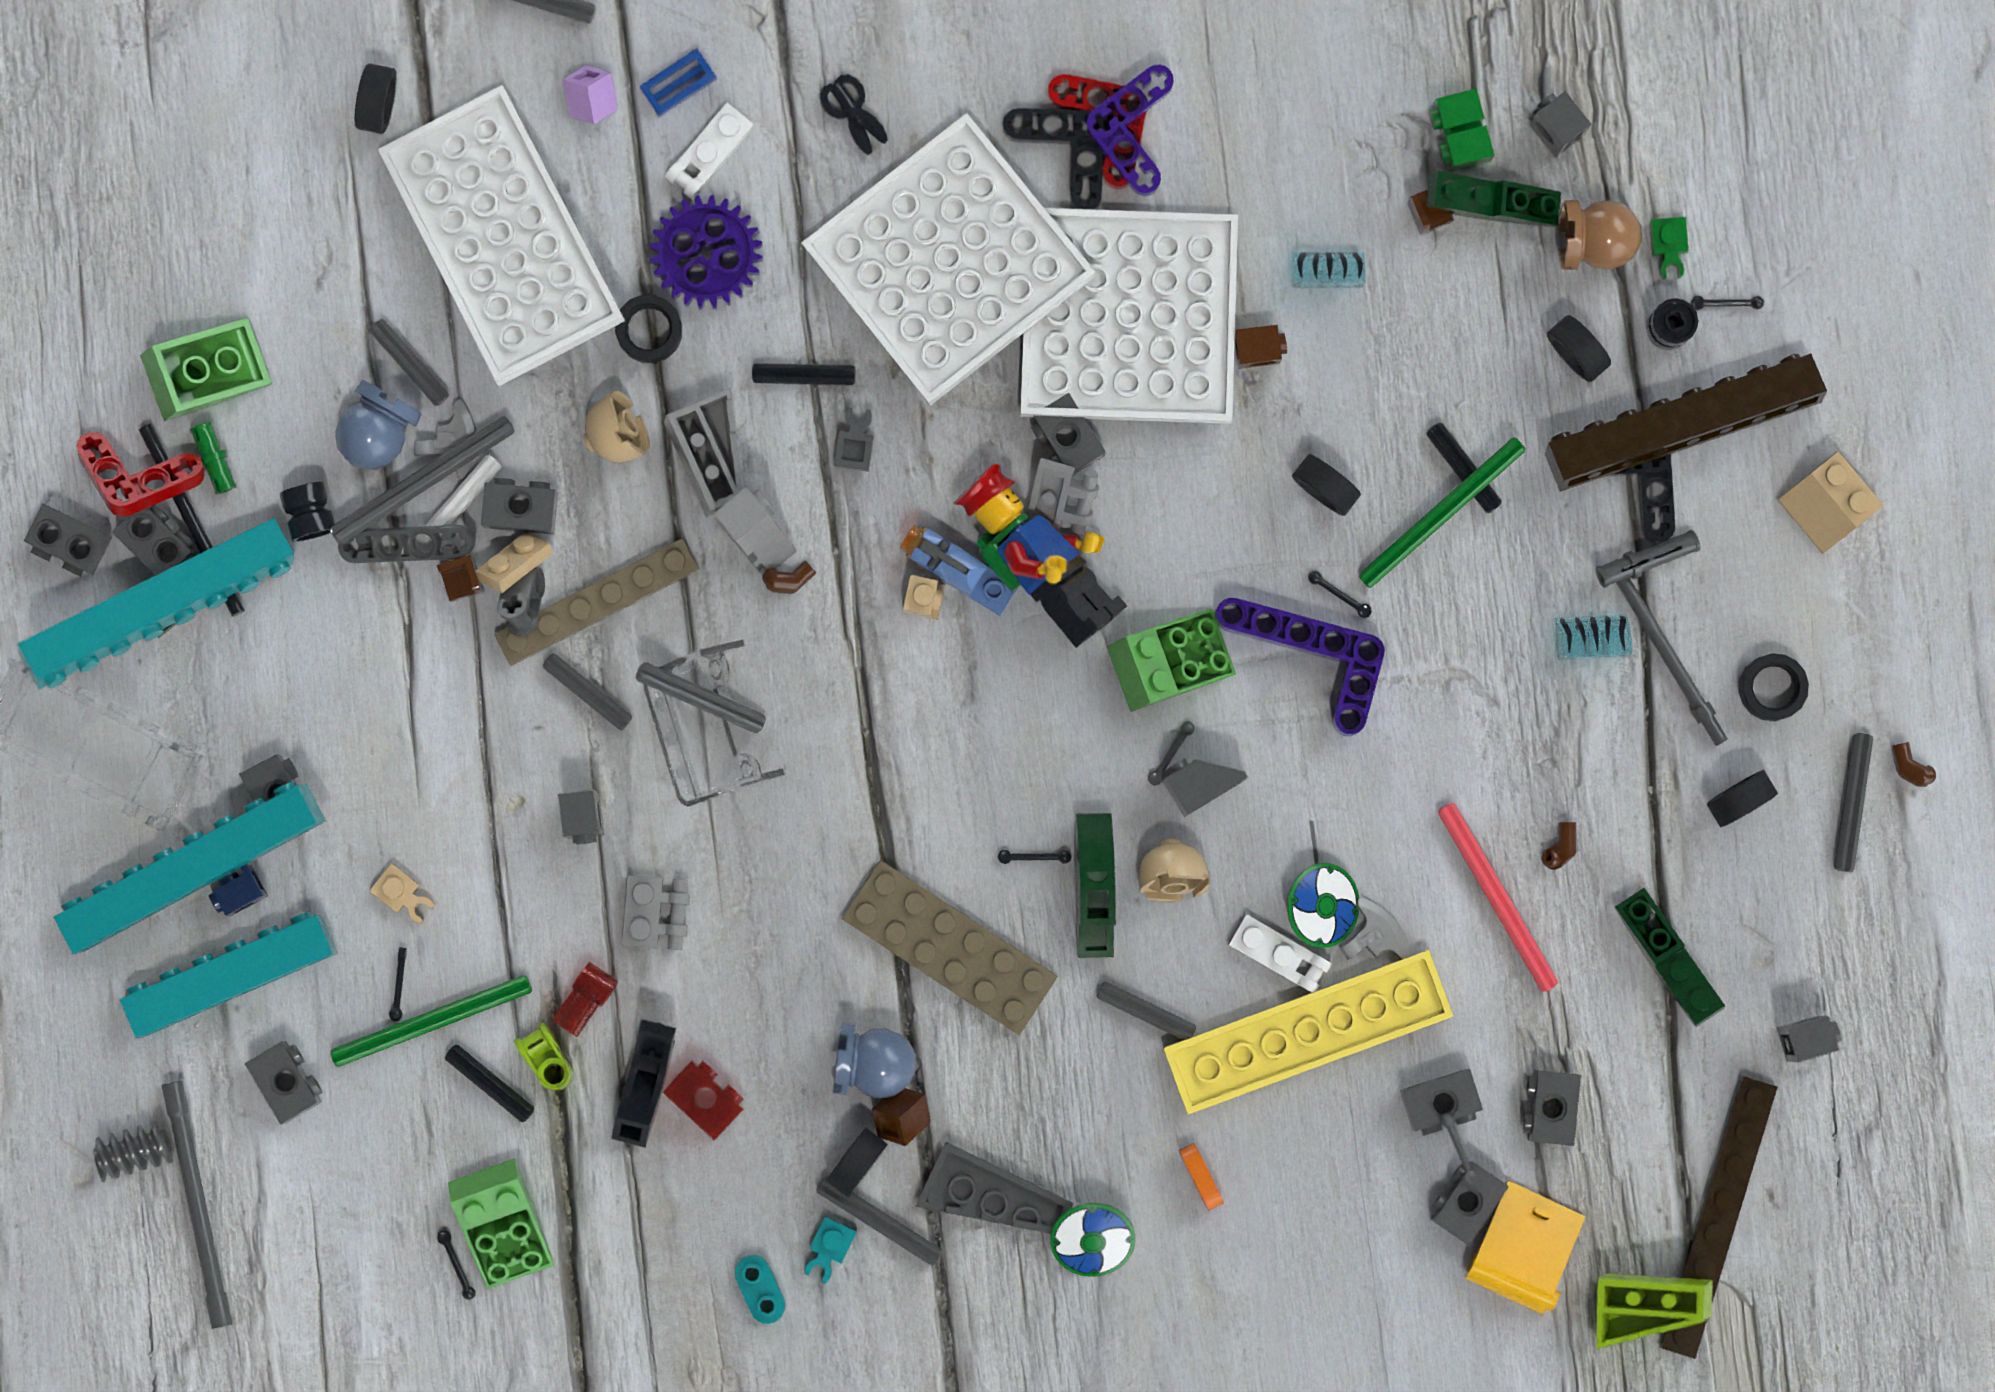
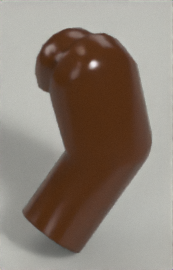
M1909 742L1892 745L1897 772L1902 779L1917 787H1926L1935 781V769L1930 765L1925 766L1913 760Z
M1558 822L1559 840L1549 849L1543 851L1541 860L1544 866L1552 870L1559 869L1575 856L1576 822Z

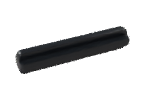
M755 363L752 366V380L754 383L854 385L856 369L852 365Z
M1439 422L1427 431V437L1462 482L1477 469L1443 423ZM1490 484L1474 497L1486 513H1491L1502 503V500Z
M459 1045L452 1046L446 1053L444 1058L448 1063L520 1122H526L533 1114L535 1109L531 1104Z

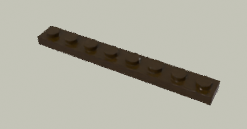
M1745 1076L1741 1077L1681 1274V1278L1712 1280V1303L1778 1088L1777 1086ZM1707 1320L1664 1332L1660 1348L1696 1359Z

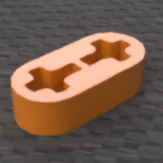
M1195 1143L1178 1150L1208 1211L1224 1204Z

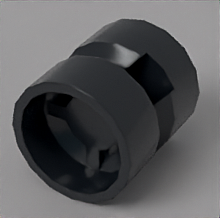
M1673 298L1661 303L1647 319L1646 331L1652 344L1664 350H1674L1684 345L1693 337L1697 330L1699 320L1696 310L1683 299Z
M324 482L299 485L284 490L279 494L286 514L293 516L287 522L293 542L311 540L331 533L330 527L335 524L332 511L323 508L328 498Z

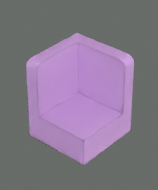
M585 65L562 79L568 113L571 118L596 124L617 110L618 106L611 72Z

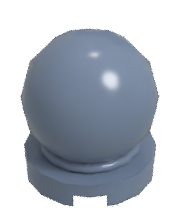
M363 379L354 391L362 396L360 397L361 402L349 406L339 417L335 437L337 449L352 466L376 470L389 465L401 453L405 442L404 426H407L409 423L416 427L422 414L399 399L396 400L394 405L385 400L387 395L381 392L380 388Z
M841 1023L833 1094L847 1095L848 1087L853 1086L864 1095L877 1099L892 1097L903 1091L913 1080L917 1068L916 1054L910 1042L901 1034L886 1028L871 1029L860 1036L858 1033H855L856 1025Z

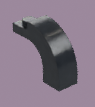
M641 1020L628 1079L615 1116L611 1139L646 1148L667 1078L675 1044L676 1028L658 1022Z

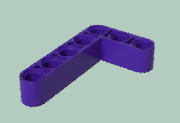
M1238 598L1224 599L1218 605L1215 611V619L1218 626L1227 632L1347 664L1332 723L1334 729L1343 736L1356 735L1364 728L1385 653L1383 642L1378 637ZM1229 605L1237 607L1241 613L1240 621L1235 624L1225 622L1222 618V609ZM1261 615L1272 617L1275 622L1274 630L1270 633L1260 632L1256 627V619ZM1295 624L1304 625L1309 632L1308 640L1302 643L1294 641L1290 635L1291 627ZM1335 633L1342 638L1343 647L1340 651L1331 652L1325 647L1324 638L1327 634ZM1367 642L1376 647L1377 656L1375 660L1365 661L1359 656L1358 648L1360 644ZM1360 676L1367 681L1368 690L1365 694L1356 695L1350 690L1349 682L1352 677ZM1351 710L1357 714L1359 723L1355 729H1346L1342 726L1340 715L1343 711Z

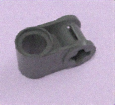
M535 567L506 591L500 593L497 610L500 616L507 620V627L515 636H526L537 627L541 600L545 592V577L540 567Z

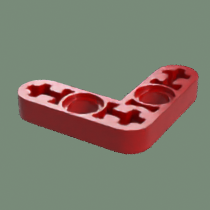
M1060 74L1050 81L1048 97L1059 108L1092 111L1096 108L1088 101V94L1092 90H1104L1109 98L1113 95V92H1117L1124 86L1069 74ZM1062 83H1068L1069 90L1079 92V85L1086 86L1082 94V104L1076 103L1078 98L1076 95L1067 94L1065 100L1059 99V93L1053 91L1054 87L1060 88ZM1126 94L1120 99V101L1128 102L1130 96H1137L1134 94ZM1137 97V103L1140 105V100ZM1120 104L1121 108L1127 111V106ZM1113 110L1112 114L1108 116V118H1115L1117 116L1119 122L1125 120ZM1147 111L1126 127L1134 134L1139 144L1141 143ZM1117 144L1113 150L1122 156H1133L1134 154L1132 146L1122 148ZM1105 156L1103 166L1104 182L1115 190L1128 187L1129 185L1122 177L1120 181L1113 180L1114 176L1108 173V170L1115 169V167ZM1136 163L1125 169L1127 173H1130L1133 168L1135 169Z
M98 432L86 433L78 439L76 444L80 463L108 509L117 516L126 517L193 489L204 480L205 474L202 460L192 453L180 454L129 476L103 434ZM94 447L95 450H99L100 458L96 460L94 453L89 448ZM188 468L189 471L193 472L188 474L185 470H182ZM107 469H113L118 472L111 479L99 477V474ZM170 474H172L173 480L175 479V481H171ZM152 480H161L165 483L162 488L157 490H151L146 487ZM120 488L122 495L128 500L122 501L120 498L117 499L116 490Z

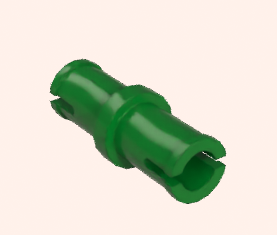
M209 421L189 430L201 455L203 466L206 467L215 490V495H219L236 488L237 485L234 483L225 460L228 457L225 450H221L211 426L212 423Z

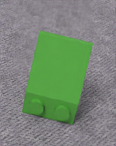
M248 318L152 345L140 355L164 421L203 410L272 384Z

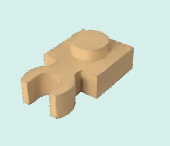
M392 863L370 889L373 895L396 913H399L404 906L408 908L410 918L417 923H423L424 921L416 912L419 904L424 903L431 909H434L436 906L430 898L415 895L414 893L420 885Z

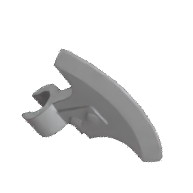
M461 399L453 403L454 414L451 422L444 426H436V440H417L414 442L415 456L443 455L476 433L470 412ZM474 459L456 470L459 479L465 480Z
M1363 897L1357 900V907L1365 918V925L1359 933L1339 949L1347 960L1352 959L1365 947L1374 957L1382 951H1391L1400 960L1410 957L1411 950L1408 940L1392 915L1378 904Z

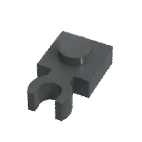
M848 407L845 413V420L849 427V432H838L834 467L869 472L874 436L865 435L864 431L871 425V410H866L863 422L856 423L852 420L853 408Z

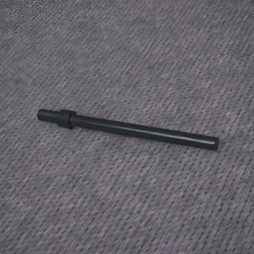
M147 424L141 427L139 432L155 464L157 465L168 460L152 425ZM170 474L171 481H175V479L173 480L172 474ZM186 492L172 497L199 552L203 553L213 548ZM236 593L227 597L228 600L225 604L232 617L245 611Z

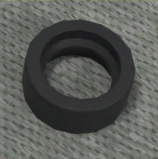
M370 63L365 66L360 79L355 104L354 122L358 130L383 134L387 130L396 93L397 75L394 68Z
M640 295L630 299L620 308L625 321L615 326V334L620 347L630 358L641 363H657L668 359L677 350L682 339V322L677 310L668 300L657 295ZM643 309L660 311L669 323V335L666 341L655 349H642L636 346L628 334V325L631 318Z
M1566 315L1547 332V338L1556 352L1575 373L1587 382L1594 381L1611 365V359L1600 342L1582 323L1571 315Z
M1311 454L1305 457L1292 474L1294 481L1324 506L1341 516H1345L1361 496L1360 491L1346 477L1326 462Z
M1771 653L1756 658L1745 667L1739 679L1738 692L1742 704L1751 715L1761 720L1778 721L1793 716L1803 707L1808 697L1809 682L1805 670L1796 660L1785 654ZM1768 667H1779L1787 671L1794 683V694L1791 700L1779 708H1768L1762 705L1754 695L1753 682L1757 674Z
M1761 770L1723 791L1707 802V806L1718 825L1722 828L1764 805L1777 796L1778 792L1766 772Z
M864 1128L827 1177L826 1182L846 1197H849L887 1147V1143L868 1128Z

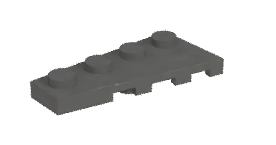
M945 1142L915 1207L1051 1234L1057 1219L1064 1212L1071 1209L1074 1203Z

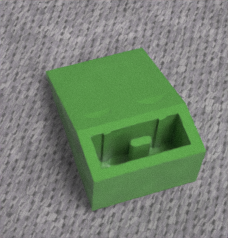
M1212 608L1126 636L1106 646L1130 712L1236 675Z
M515 1158L448 1182L450 1203L487 1289L554 1266L528 1188Z

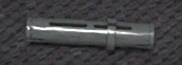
M1690 530L1685 534L1660 542L1636 553L1633 551L1623 554V558L1596 567L1597 579L1601 586L1606 588L1629 577L1632 579L1642 576V572L1669 563L1690 553L1700 551L1699 539L1696 533Z

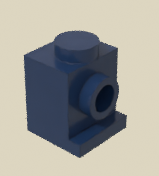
M246 864L240 867L243 872L241 876L234 872L218 881L220 887L208 895L218 913L223 911L225 916H233L268 897L252 865Z

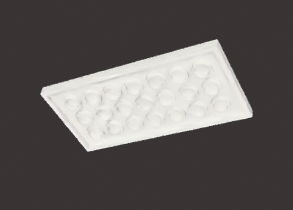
M503 85L378 149L498 386L625 321Z

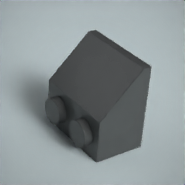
M1184 758L1166 770L1168 777L1162 782L1183 816L1186 817L1242 783L1248 776L1245 771L1200 760H1194L1188 764Z

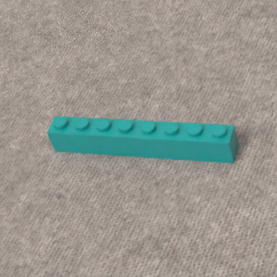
M272 518L17 643L19 656L38 690L46 686L48 689L55 688L63 684L67 680L66 676L74 672L80 671L84 673L90 671L100 663L99 660L111 654L113 657L120 656L132 648L131 644L143 638L145 641L152 640L160 636L164 632V628L174 623L177 625L185 624L196 616V612L206 607L208 609H215L223 605L230 595L237 592L241 594L250 592L259 585V581L269 576L277 578L284 575L291 569L290 566L294 564V552L276 520Z
M293 781L274 790L276 797L267 802L260 798L244 806L243 808L246 813L234 819L231 814L213 823L215 830L205 835L202 831H199L183 839L182 841L185 846L173 852L170 847L152 856L154 863L144 868L141 864L127 869L122 872L124 879L112 884L111 880H108L91 889L94 894L93 896L82 900L81 896L63 904L61 906L63 912L53 918L72 955L93 948L240 867L325 823L326 819L308 785L301 784L295 786Z

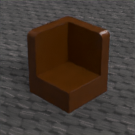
M1428 189L1411 196L1407 203L1420 235L1454 221L1452 214H1448V211L1427 207Z
M471 555L436 565L438 572L442 575L450 602L484 593L483 585L478 581L475 572L477 570L475 559Z
M907 1088L895 1096L883 1098L872 1108L877 1136L903 1146L911 1142L930 1124L925 1094Z

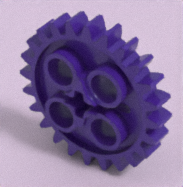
M697 195L695 206L691 207L683 199V210L681 212L672 206L669 208L673 216L671 220L660 217L659 220L665 227L664 230L653 229V235L660 239V242L650 243L649 247L651 250L658 252L659 255L649 259L651 264L661 265L653 274L655 278L666 277L661 284L663 290L674 287L671 294L672 299H677L681 294L685 295L684 305L687 307L693 299H696L699 310L703 309L705 301H710L715 310L718 306V299L721 298L729 306L731 305L730 294L734 293L739 298H743L740 287L742 285L749 288L753 287V283L748 278L749 274L760 275V270L753 266V263L762 262L763 256L754 253V250L762 248L763 243L759 240H752L759 233L758 227L747 228L752 221L751 216L747 215L740 219L741 206L737 205L731 211L728 210L729 201L726 198L718 206L716 205L714 195L710 196L707 204H703L700 196ZM715 221L721 222L725 226V231L720 237L713 238L706 234V228L710 223ZM685 235L692 238L693 244L689 250L680 252L674 248V242L678 237ZM731 238L735 239L734 244L713 250L711 252L712 258L706 260L704 256H699L682 267L677 265L683 259H690L702 253L700 247L707 245L709 249H714ZM728 253L739 257L738 265L730 270L720 266L721 258ZM696 267L707 271L705 280L698 284L688 280L690 270Z

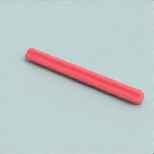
M1454 803L1444 806L1438 811V815L1539 989L1542 992L1552 989L1558 984L1556 976L1459 809Z

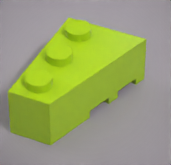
M1606 1273L1599 1277L1596 1350L1704 1322L1712 1315V1280Z

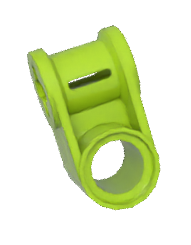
M544 1021L539 1024V1029L523 1039L516 1038L513 1040L519 1053L545 1088L562 1090L571 1084L573 1079L572 1067L562 1053L555 1036ZM554 1064H559L564 1070V1078L558 1084H551L547 1079V1071Z

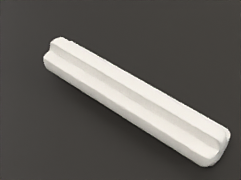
M486 455L425 526L453 525L484 489L485 483H489L499 472L501 464L491 455ZM423 534V535H425L430 541H432L429 536H427L426 534Z

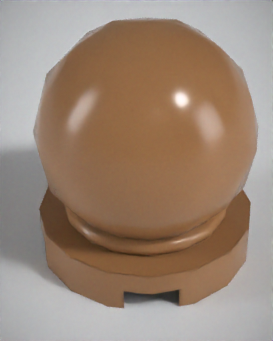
M1564 200V203L1561 204L1558 232H1565V249H1559L1561 269L1577 270L1579 263L1583 260L1591 267L1610 270L1622 267L1635 257L1641 244L1642 230L1637 217L1627 206L1608 200L1592 203L1584 210L1581 208L1579 200Z

